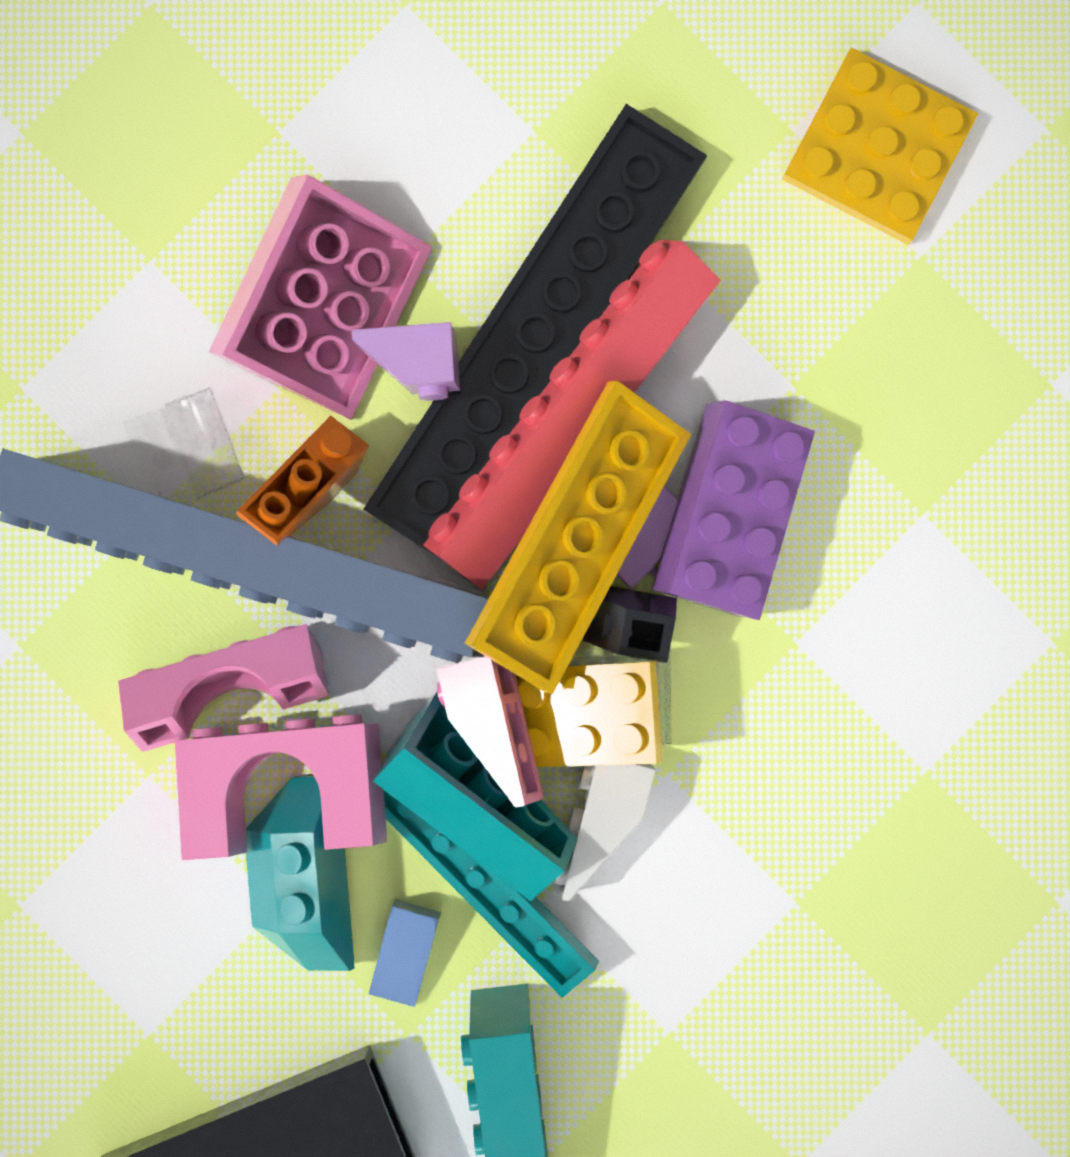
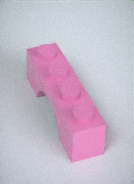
M307 624L297 627H284L276 633L250 641H237L224 649L204 655H191L181 662L157 669H145L134 676L118 680L123 729L142 752L175 743L176 740L188 739L193 724L203 708L213 699L229 691L237 689L262 691L271 696L283 710L330 696L320 647Z

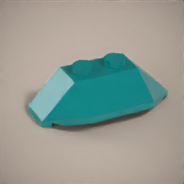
M314 775L295 776L284 785L246 827V862L251 924L256 931L307 971H351L355 969L345 848L324 850L319 786Z

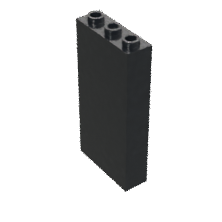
M367 1045L105 1153L101 1157H415L372 1048L370 1045Z

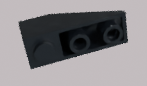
M610 586L582 641L618 655L667 663L676 621L677 598Z

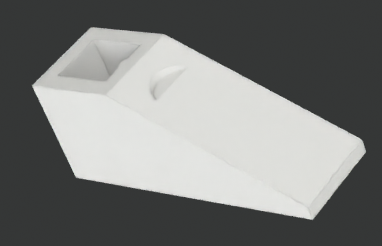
M653 765L583 766L578 786L579 789L586 790L582 809L573 807L568 824V829L578 839L565 872L554 882L555 884L562 885V900L570 901L644 818L656 772Z

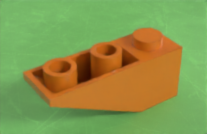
M330 415L237 510L236 515L276 546L325 508L355 477L369 448V444Z

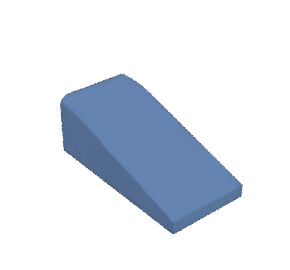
M394 900L369 989V995L415 1007L441 912Z

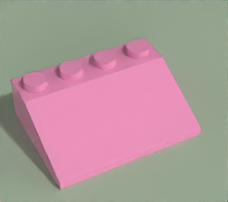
M308 174L291 177L212 343L209 353L352 420L377 366V363L367 356L352 340V330L396 326L432 250V246Z

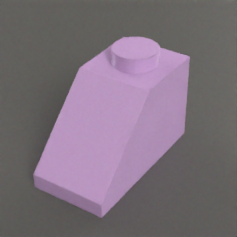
M451 322L352 330V340L412 395L418 394L420 400H443L448 398V392L460 391L457 333Z

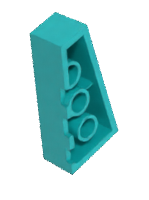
M437 692L407 723L373 780L375 784L414 812L529 901H532L565 872L578 839L542 800L520 807L513 805L450 722Z
M528 983L471 990L469 1034L461 1035V1053L463 1066H473L474 1079L467 1080L469 1110H479L480 1123L473 1124L476 1156L548 1157L544 1119H541L543 1116L539 1074H536L533 1025H530Z

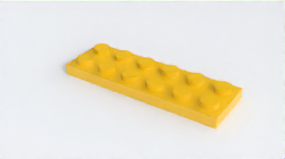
M619 381L607 382L464 644L540 690L553 694L692 434Z

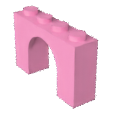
M362 714L332 717L333 726L315 728V719L285 721L286 731L269 732L268 723L238 725L239 735L223 736L222 727L192 730L193 739L176 740L175 755L182 860L222 858L247 853L244 808L246 785L255 768L262 761L277 753H285L300 760L310 769L317 781L321 796L324 850L367 847L386 843L387 829L384 790L373 782L382 766L379 723H363Z

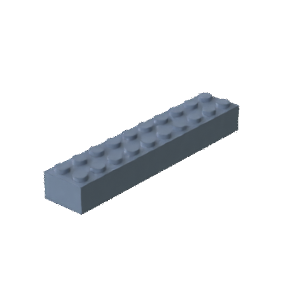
M2 448L0 454L1 522L45 532L47 526H49L47 536L72 544L79 543L92 546L94 540L97 541L95 551L135 561H138L139 555L145 556L143 566L161 572L184 575L185 569L193 571L191 581L220 589L221 587L230 590L231 584L241 586L239 596L267 604L269 602L276 604L277 599L281 598L289 601L286 608L287 611L314 619L315 617L323 618V614L326 612L337 616L334 625L362 634L363 632L369 633L370 627H374L384 631L382 640L402 647H415L417 641L432 645L430 655L450 662L459 663L462 661L463 655L472 657L475 654L476 650L464 643L486 605L487 598L291 537H287L276 546L249 524Z

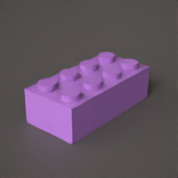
M727 400L706 404L651 590L738 617L760 621L815 430Z

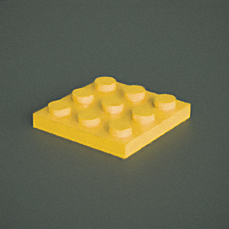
M851 47L787 167L782 180L909 245L913 241L979 113Z

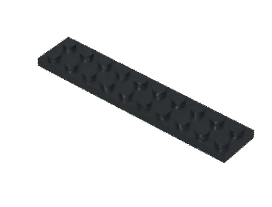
M627 103L625 104L459 360L460 391L448 392V398L432 402L363 510L430 552L423 545L429 538L428 533L432 524L438 517L452 509L460 498L459 492L463 484L474 474H479L490 460L489 453L494 444L501 437L510 434L521 420L519 415L525 404L533 397L541 394L551 381L549 377L553 368L562 359L569 357L581 342L579 337L584 328L591 321L600 318L610 305L609 298L615 288L622 282L630 279L639 265L642 253L654 242L705 163L708 155Z

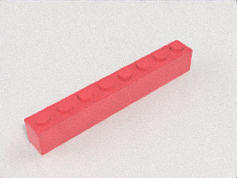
M659 240L651 244L642 253L639 259L640 266L629 280L622 282L615 288L609 298L610 305L600 318L591 321L584 328L579 337L581 342L569 357L562 359L553 368L549 377L551 381L541 394L530 399L522 408L519 415L521 420L509 435L501 437L494 444L489 453L490 460L479 474H474L463 484L459 492V500L448 513L442 514L432 524L428 533L429 538L423 546L479 589L483 590L522 539L607 382L619 381L635 393L721 281L683 241Z

